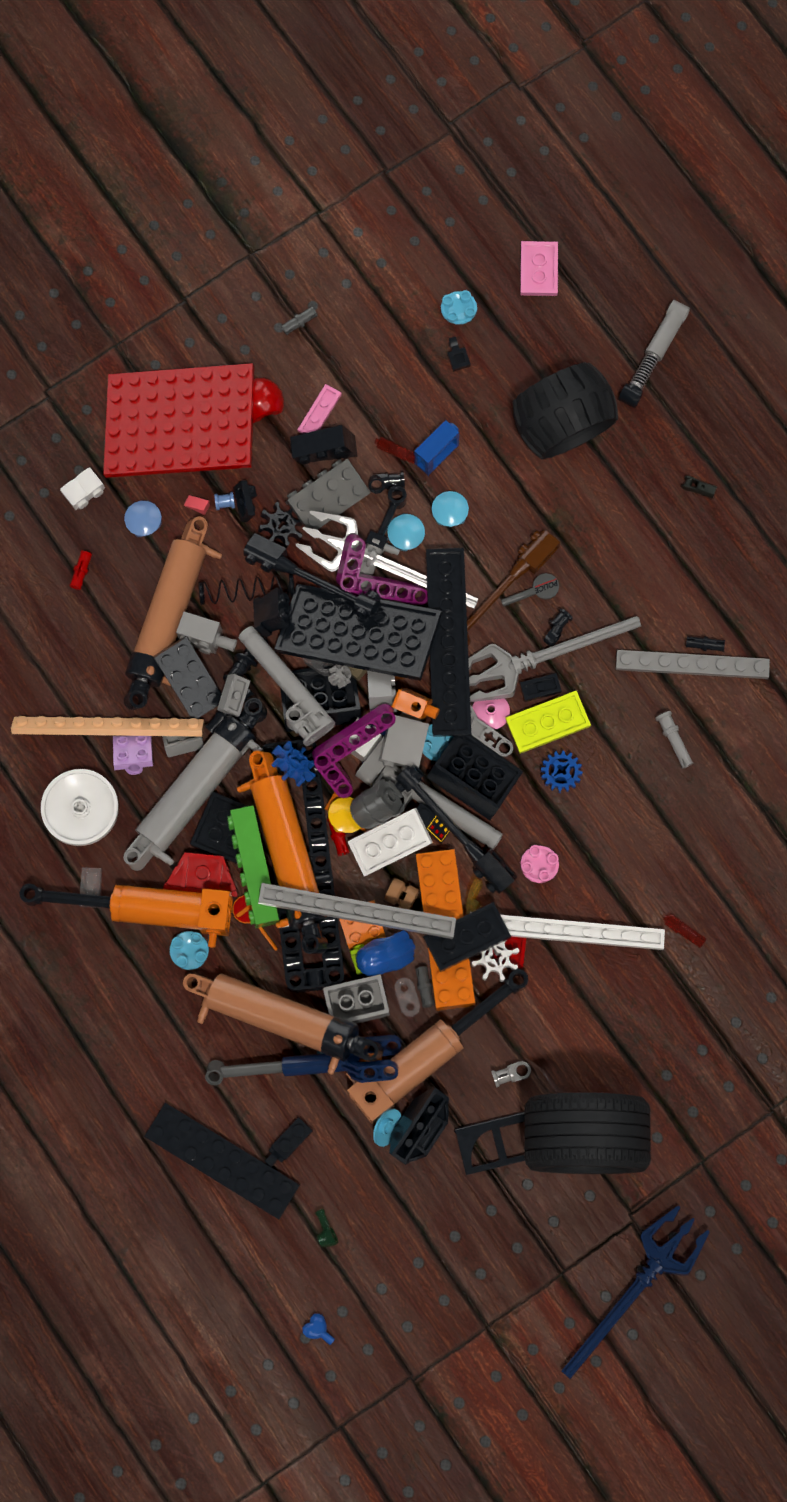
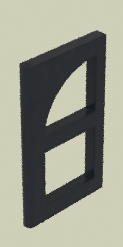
M524 1112L455 1128L454 1132L456 1133L466 1175L525 1161L524 1155L507 1159L500 1132L502 1127L525 1122ZM492 1130L499 1161L472 1167L471 1156L476 1141L482 1134Z

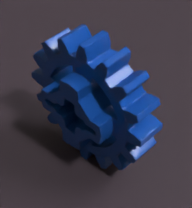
M555 751L554 757L548 755V761H543L545 767L541 768V772L545 773L541 776V779H547L545 786L551 785V791L558 788V793H561L562 789L569 792V787L575 789L576 785L574 782L580 783L581 779L577 776H582L583 773L578 771L582 768V764H576L578 758L572 759V753L566 756L565 751H562L561 755H558L557 751ZM550 766H552V769L554 770L551 776L549 775ZM572 768H574V777H573V778L571 777V775H570V773H569V772L572 770ZM558 770H565V775L563 773L558 774Z

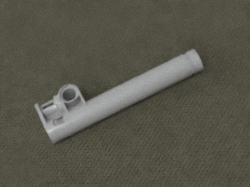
M253 626L243 630L239 635V640L295 704L286 712L288 728L294 730L296 734L299 733L304 739L303 744L305 746L313 744L335 726V721ZM292 717H298V718H299V719L296 720V721L291 720Z
M394 765V768L386 766L373 786L382 779H385V782L390 780L395 784L397 782L395 778L403 770ZM420 781L418 783L459 829L481 843L486 844L489 848L495 849L503 833L495 830V828ZM413 789L409 792L406 790L401 792L405 808L411 799L426 805Z

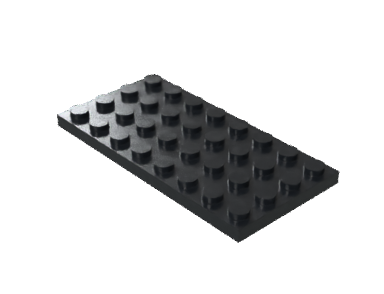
M297 584L289 606L291 614L290 626L281 629L275 646V652L421 681L442 612L440 610L381 599L377 614L373 618L366 616L365 619H362L355 613V603L323 588Z

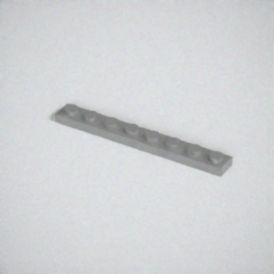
M617 650L616 670L756 679L769 678L770 659L629 650Z

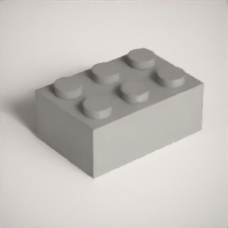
M381 974L323 988L329 1015L340 1017L355 1024L390 1016Z

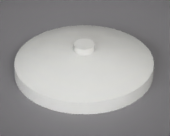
M74 769L57 776L46 788L41 801V815L46 828L56 839L73 846L90 845L104 838L113 828L119 812L118 798L110 782L99 773L86 769Z

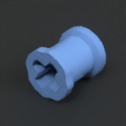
M233 492L225 495L214 494L216 511L226 507L235 508Z

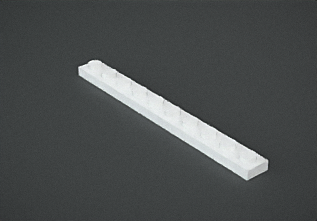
M501 915L511 937L656 950L664 949L665 929Z

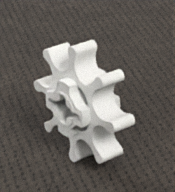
M506 941L481 952V959L473 961L471 966L483 965L486 968V973L482 977L483 980L487 979L490 972H496L499 975L500 982H503L505 977L502 974V970L509 967L513 971L518 968L517 965L510 963L509 957L512 954H518L519 949L507 950L505 948ZM493 952L496 956H500L498 959V965L495 959H491Z

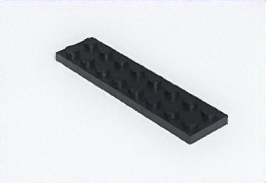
M167 1103L163 1105L144 1136L279 1220L300 1187L293 1180Z

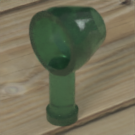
M321 1209L315 1212L323 1228L317 1235L320 1246L330 1247L338 1244L337 1235L327 1220L325 1210Z

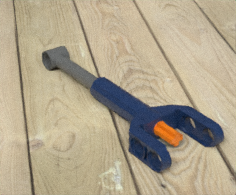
M396 1035L364 1037L382 1045V1056L395 1055L401 1049V1039ZM391 1041L396 1042L398 1047L391 1049L387 1046V1043ZM368 1048L369 1056H373L375 1050H370ZM323 1053L283 1057L282 1061L224 1066L219 1060H213L207 1066L205 1079L211 1085H219L223 1078L274 1073H283L284 1076L328 1073L332 1057ZM350 1054L346 1061L339 1060L334 1072L346 1071L351 1079L365 1083L394 1080L398 1076L399 1067L391 1060H382V1057L378 1061H367ZM391 1066L395 1069V1072L391 1074L386 1073L384 1068ZM372 1068L375 1074L367 1075L364 1070Z

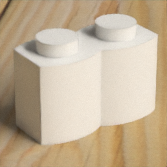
M89 467L75 479L65 484L60 491L72 507L77 510L86 507L91 498H97L102 495L105 487Z

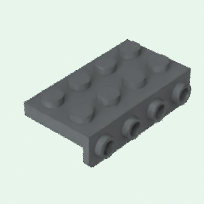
M341 459L332 464V470L327 472L325 469L319 473L316 481L312 482V480H309L303 484V489L300 492L295 490L287 495L286 505L289 504L304 527L319 529L332 520L327 518L320 521L310 514L311 510L339 515L371 493L348 459L343 462Z

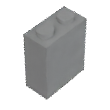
M395 715V723L386 729L379 761L383 762L384 766L394 768V765L402 767L401 770H405L413 764L419 768L429 724Z

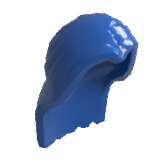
M404 930L387 938L374 939L357 952V967L363 974L370 977L400 970L414 961L415 945Z

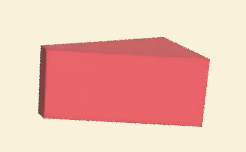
M189 495L184 506L205 515L210 503L209 500Z

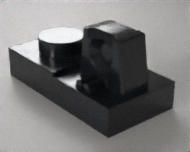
M241 480L233 487L240 521L248 522L255 516V506L252 503V499L257 497L255 486L248 485L247 480Z

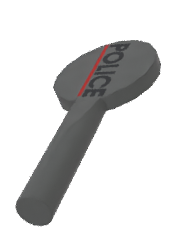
M541 574L534 580L533 588L501 599V603L504 607L533 595L544 600L551 599L559 591V582L552 574Z

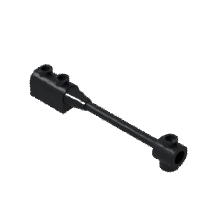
M254 533L244 548L245 561L250 565H254L257 562L261 564V569L267 573L274 570L304 578L355 603V613L362 619H365L366 616L373 618L380 608L381 597L375 591L368 590L366 594L362 592L359 596L344 591L342 588L298 568L296 564L288 559L285 547Z
M414 764L411 767L408 766L395 778L397 780L395 783L397 789L401 792L405 790L409 792L411 789L415 791L464 846L475 867L473 869L474 874L479 879L484 877L488 881L486 887L490 892L494 893L497 891L500 894L517 878L516 874L492 848L485 853L476 844L469 841L418 784L424 776L422 771Z

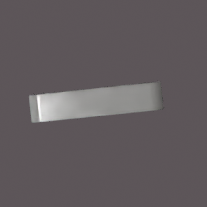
M404 712L400 715L401 717L420 722L424 720V718L419 719ZM384 737L355 775L370 787L373 786L386 767L383 765V762L379 761Z

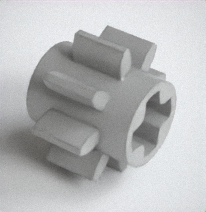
M335 665L329 669L328 680L333 686L338 685L340 689L351 683V671L347 666Z

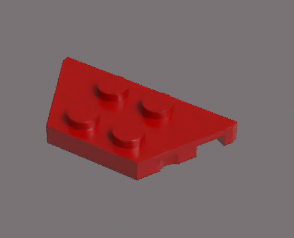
M185 852L163 886V889L198 893H202V889L230 891L233 897H238V892L225 857L219 855Z

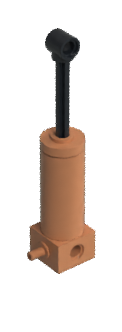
M521 969L512 971L509 977L504 980V985L452 1027L446 1025L440 1019L390 1060L399 1067L398 1076L394 1080L360 1083L351 1079L348 1073H346L353 1083L347 1090L348 1095L370 1123L374 1125L384 1112L394 1109L395 1103L464 1049L459 1041V1035L511 993L515 995L517 992L524 990L528 983L527 973ZM521 976L524 982L521 985H516L513 982V978ZM388 1066L384 1068V1071L391 1074L395 1072V1069ZM369 1095L375 1096V1097H376L375 1102H373V1103H368V1102H366L367 1096H369Z

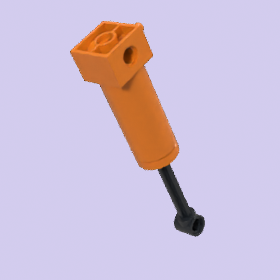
M25 884L19 892L20 898L29 906L50 902L110 908L111 920L116 922L199 929L202 934H209L208 947L210 948L216 947L217 935L229 936L233 897L230 891L202 889V893L115 885L111 897L46 891L43 887ZM29 891H35V896L32 899L26 898ZM220 910L217 915H212L213 911Z

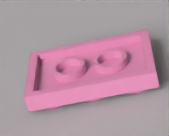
M521 241V295L557 296L558 242Z

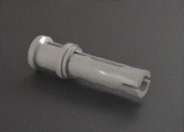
M667 711L655 719L659 721L663 729V735L668 737L682 769L694 763L678 733L679 727L675 725L671 717L672 712Z

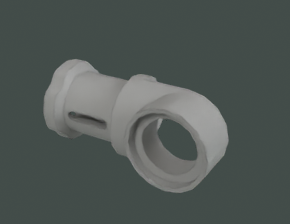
M521 1061L507 1065L505 1069L492 1070L496 1088L500 1084L509 1081L513 1083L527 1079L531 1074L529 1064ZM518 1066H526L528 1073L525 1076H519L516 1072Z

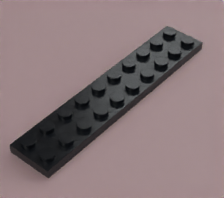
M464 548L426 549L428 608L442 612L430 651L432 706L440 709L437 718H432L433 737L469 736L472 733Z

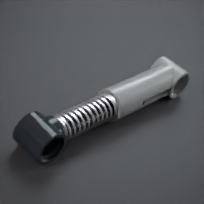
M676 300L672 301L665 318L645 351L646 355L634 374L635 376H633L629 384L626 383L618 398L619 401L636 408L642 397V388H644L646 380H648L649 375L653 372L652 369L656 366L657 361L662 360L678 329L687 318L690 307Z

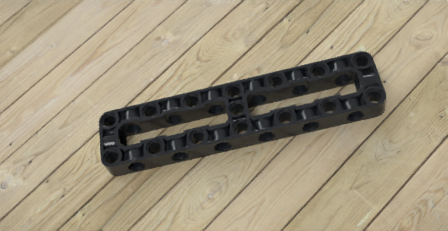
M304 739L290 741L293 749L298 751L302 747H311L313 750L317 747L315 742L305 746L303 744ZM288 741L265 744L262 749L264 752L273 751L278 745L283 747ZM303 753L309 761H313L312 753ZM314 765L310 771L315 773L316 776L310 782L305 780L302 783L310 848L308 856L319 893L335 896L321 773ZM276 767L278 775H282L280 767ZM310 784L318 786L315 791H309L307 787ZM320 821L322 826L319 829L312 828V823ZM318 859H325L327 862L324 866L319 867L316 865ZM273 868L274 884L278 886V882ZM277 907L279 921L287 918L285 910ZM327 916L324 921L319 923L322 935L326 937L332 934L336 937L334 942L328 943L327 950L322 953L323 967L304 970L300 929H291L289 925L280 928L285 981L291 992L301 993L323 990L324 987L344 983L345 975L338 918ZM290 939L297 941L296 946L293 948L286 946L287 941ZM334 972L340 975V979L336 982L329 979L330 975ZM298 977L301 979L300 985L292 986L290 984L291 980Z

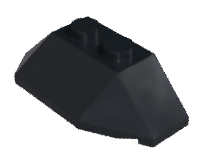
M432 1087L414 1098L391 1132L389 1154L405 1165L426 1157L448 1124L449 1097L437 1088Z

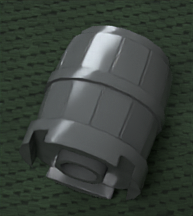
M382 779L373 787L364 790L352 801L350 812L354 821L361 828L372 829L383 825L390 818L396 817L404 811L405 803L402 804L400 799L403 795L392 781L385 782V779Z

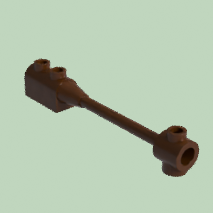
M543 530L541 533L536 531L530 538L533 542L529 546L524 544L519 549L518 553L520 556L509 576L467 620V631L515 580L528 570L535 575L560 548V541L546 530ZM468 635V646H469V644L471 643V640H469V635Z

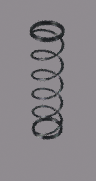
M275 574L272 578L270 592L273 589L274 577H276L280 590H282L278 577ZM289 574L287 594H289L290 590L291 597H293L295 589L293 575ZM256 576L255 581H254V587H253L252 597H251V599H249V597H248V595H247V593H246V590H245V587H244V584H243L241 578H238V580H237V585H236V591H235V597H234V600L232 601L231 598H230V596H229V594H228L226 585H225L224 581L221 579V580H220V583H219V589H218L217 600H216V602L214 603V601L212 600V597H211V595H210V592H209V589H208V586H207L206 582H205V581H203V582H202V581H201V582L199 581V583H198L199 598H200V604H201V605H204V604H205L204 587H203L204 584H205V586H206V589H207L208 595H209V597H210V600H211L212 603H214V604H216V603L218 602V599H219L220 588H221V582L223 583L224 588H225V591H226V594H227L229 600H230L232 603L235 601L236 596H237V590H238L239 580H240V582H241V584H242L244 593H245V595H246V597H247V599H248L249 601H251V600L253 599V597H254V592H255V586H256V580H257V579H258V581H259V583H260V586H261V589H262V592H263L264 596H265L266 594H265V592H264V589H263V586H262V583H261L259 577Z

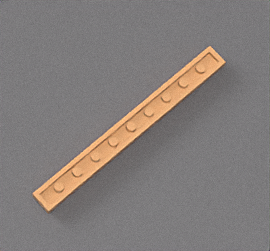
M14 717L11 732L12 734L202 737L204 719Z

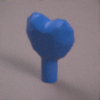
M313 1314L310 1318V1323L305 1324L302 1328L303 1334L307 1338H322L329 1345L335 1340L326 1332V1321L320 1314Z

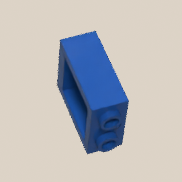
M445 420L414 451L415 464L428 476L459 446L458 427Z

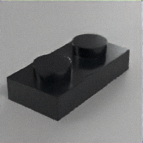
M557 673L520 682L524 702L562 693Z

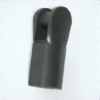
M691 476L684 477L685 483L681 485L683 490L713 499L717 486L705 483ZM692 483L696 484L697 488L692 487Z

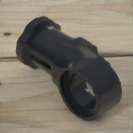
M404 471L396 474H388V472L385 474H375L368 480L369 490L375 494L381 493L393 486L405 488ZM375 480H379L382 483L378 488H374L371 484Z
M562 608L558 610L557 616L548 622L552 629L548 632L543 642L550 647L554 646L561 637L563 627L573 620V617Z

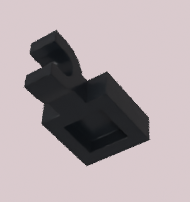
M456 336L449 338L448 344L451 352H448L447 356L452 371L470 367L471 363L465 347L459 348Z

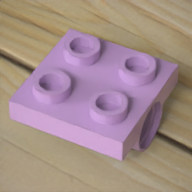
M113 736L114 769H125L128 774L137 775L143 771V767L153 766L152 736Z

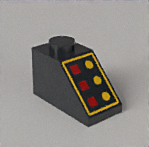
M420 803L417 810L430 837L442 844L451 831L430 808Z

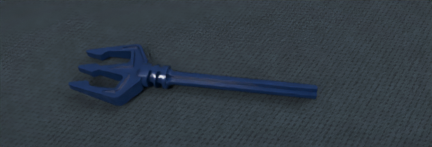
M680 1206L675 1207L641 1234V1240L648 1258L646 1261L648 1266L641 1267L643 1272L636 1273V1281L562 1369L561 1372L569 1379L578 1371L646 1287L653 1286L651 1280H657L656 1274L662 1275L664 1272L687 1276L692 1271L709 1235V1230L696 1239L697 1248L683 1264L674 1260L673 1255L683 1236L689 1234L695 1221L694 1218L682 1225L680 1232L662 1247L657 1246L652 1239L665 1222H674Z

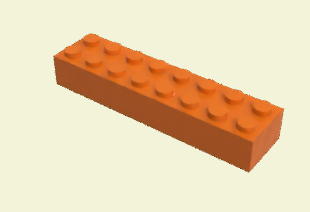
M455 849L416 854L423 912L453 917L456 920L464 917ZM428 948L436 1011L475 1006L469 959L440 972Z

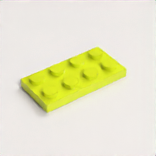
M577 690L505 718L519 754L591 727Z

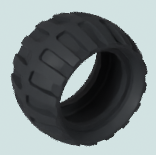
M586 362L572 365L540 380L520 393L512 402L515 424L522 440L542 460L563 454L592 440L608 430L618 420L616 399L608 381L595 366Z

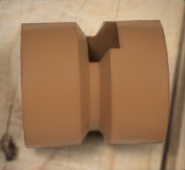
M394 878L384 900L393 905L399 904V908L411 910L420 890L411 885L405 886V882ZM403 891L407 893L404 900L400 899Z

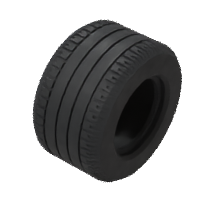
M554 1093L533 1096L525 1104L524 1160L525 1164L532 1171L562 1174H624L643 1172L650 1165L651 1110L649 1103L643 1097L615 1093Z

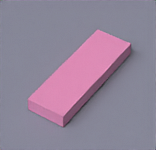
M325 384L297 429L298 432L305 434L321 430L342 393Z

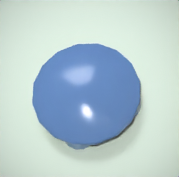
M138 501L128 507L124 521L131 533L137 537H143L154 533L161 526L162 516L155 504L149 501Z

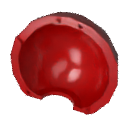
M254 378L253 423L261 421L265 416H275L283 411L285 402L282 391L276 383L266 378Z

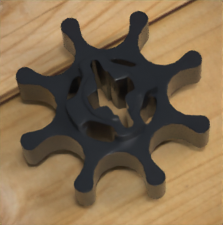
M276 502L273 506L274 514H269L266 510L261 512L260 517L265 518L268 524L260 525L258 532H269L271 534L269 540L280 539L283 542V547L287 549L290 544L288 537H294L297 541H300L302 538V534L295 530V526H302L300 520H295L292 517L293 510L291 508L288 512H283L279 508V502ZM284 521V525L278 529L279 525Z

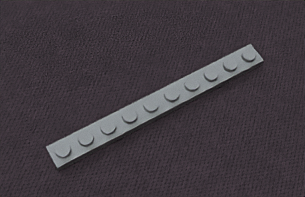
M265 883L261 884L258 904L450 939L454 937L456 918Z

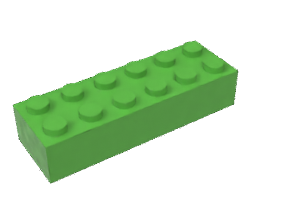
M254 806L230 810V816H227L229 830L234 831V835H232L233 848L238 849L239 853L236 854L238 868L242 867L243 873H240L242 887L246 886L247 892H244L246 906L250 905L251 911H248L250 924H254L255 929L274 925L279 922L277 908L258 904L261 884H271Z

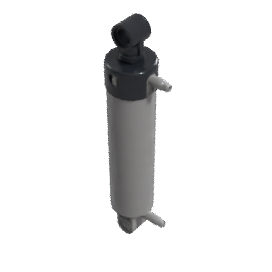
M248 699L244 704L243 712L237 719L230 715L223 719L214 730L212 736L135 829L139 835L126 850L123 857L132 870L139 871L143 869L153 855L163 862L172 865L174 860L164 853L249 748L253 751H264L260 745L255 743L256 736L250 731L267 716V710L259 699ZM259 708L258 711L252 713L254 709ZM134 857H138L135 862H132Z

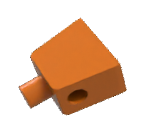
M408 688L398 689L392 704V708L419 719L426 718V716L436 719L440 711L439 708L431 705L432 699Z

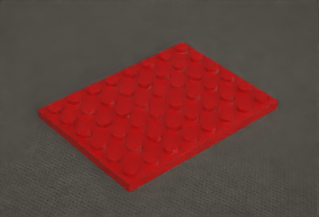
M253 363L108 374L103 474L105 478L252 468Z

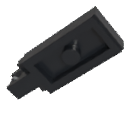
M298 1117L268 1150L271 1155L265 1162L272 1167L278 1160L281 1163L287 1160L313 1130Z

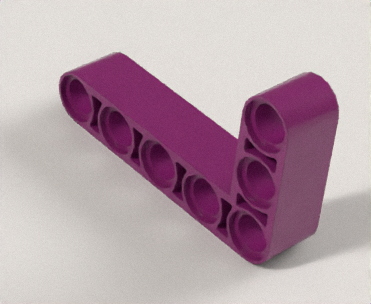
M351 534L346 538L336 577L337 584L344 591L357 594L363 592L366 594L368 590H372L379 594L381 598L416 605H423L428 601V592L418 584L360 573L366 544L356 534ZM354 541H359V545L356 548L351 547ZM351 559H355L354 564L348 567V561ZM350 577V582L343 585V580ZM364 581H368V586L361 588V584ZM386 584V589L380 592V586ZM404 588V592L397 595L398 589ZM418 591H422V595L419 598H415V594Z
M382 704L313 750L312 757L315 767L339 797H349L353 792L349 776L339 765L338 761L395 723L396 717L390 705ZM386 713L390 714L387 718L382 717ZM369 724L374 725L372 728H365ZM358 735L357 738L350 739V736ZM337 745L342 746L340 749H333ZM320 756H326L323 760L317 759ZM331 770H336L334 774L328 773ZM342 784L347 785L345 788H339Z

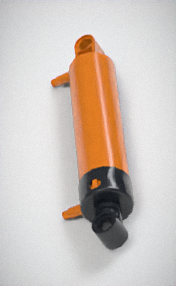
M254 751L249 757L254 778L237 787V791L241 793L251 789L278 886L319 893L287 780H282L283 775H278L277 768L272 766L274 758L271 753ZM284 909L287 918L277 922L276 927L281 928L289 925L291 929H300L303 936L301 943L303 951L308 954L324 953L327 950L328 941L322 935L319 923L324 921L327 916Z

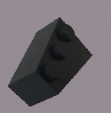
M343 425L290 437L292 458L299 464L358 457L355 435Z

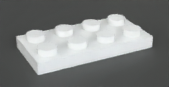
M417 808L348 841L364 876L433 843Z

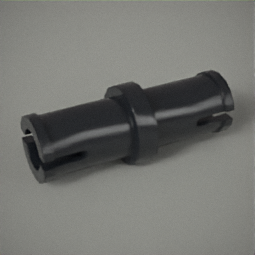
M687 635L686 648L724 652L725 640L710 639L708 636L702 638Z

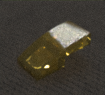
M476 878L468 894L466 915L478 910L481 906L480 902L475 899L482 889L483 883Z

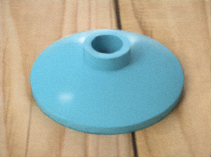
M387 1110L376 1122L373 1139L378 1146L384 1147L390 1144L391 1132L401 1119V1113L398 1110Z

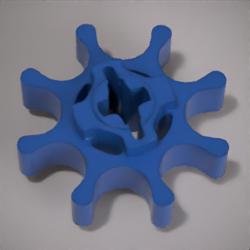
M290 741L283 747L278 745L272 751V754L278 757L272 763V766L280 767L281 771H284L282 780L285 781L288 777L294 778L296 786L300 787L305 780L310 782L316 776L315 773L310 771L314 766V761H309L303 755L306 751L304 747L300 751L293 749Z

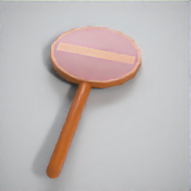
M243 895L234 902L232 910L234 917L239 922L248 924L250 923L248 911H251L250 905L246 906ZM263 927L258 928L276 951L278 949Z

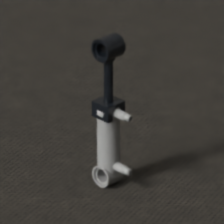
M393 486L388 491L390 506L377 533L370 531L365 542L369 551L374 548L380 556L385 551L398 555L400 552L399 549L388 544V537L384 535L396 509H401L406 505L407 494L401 486ZM400 495L402 496V498L400 500H394L393 496ZM363 561L360 573L373 575L376 566L370 565L367 567L366 561ZM364 581L361 584V588L367 587L368 581Z

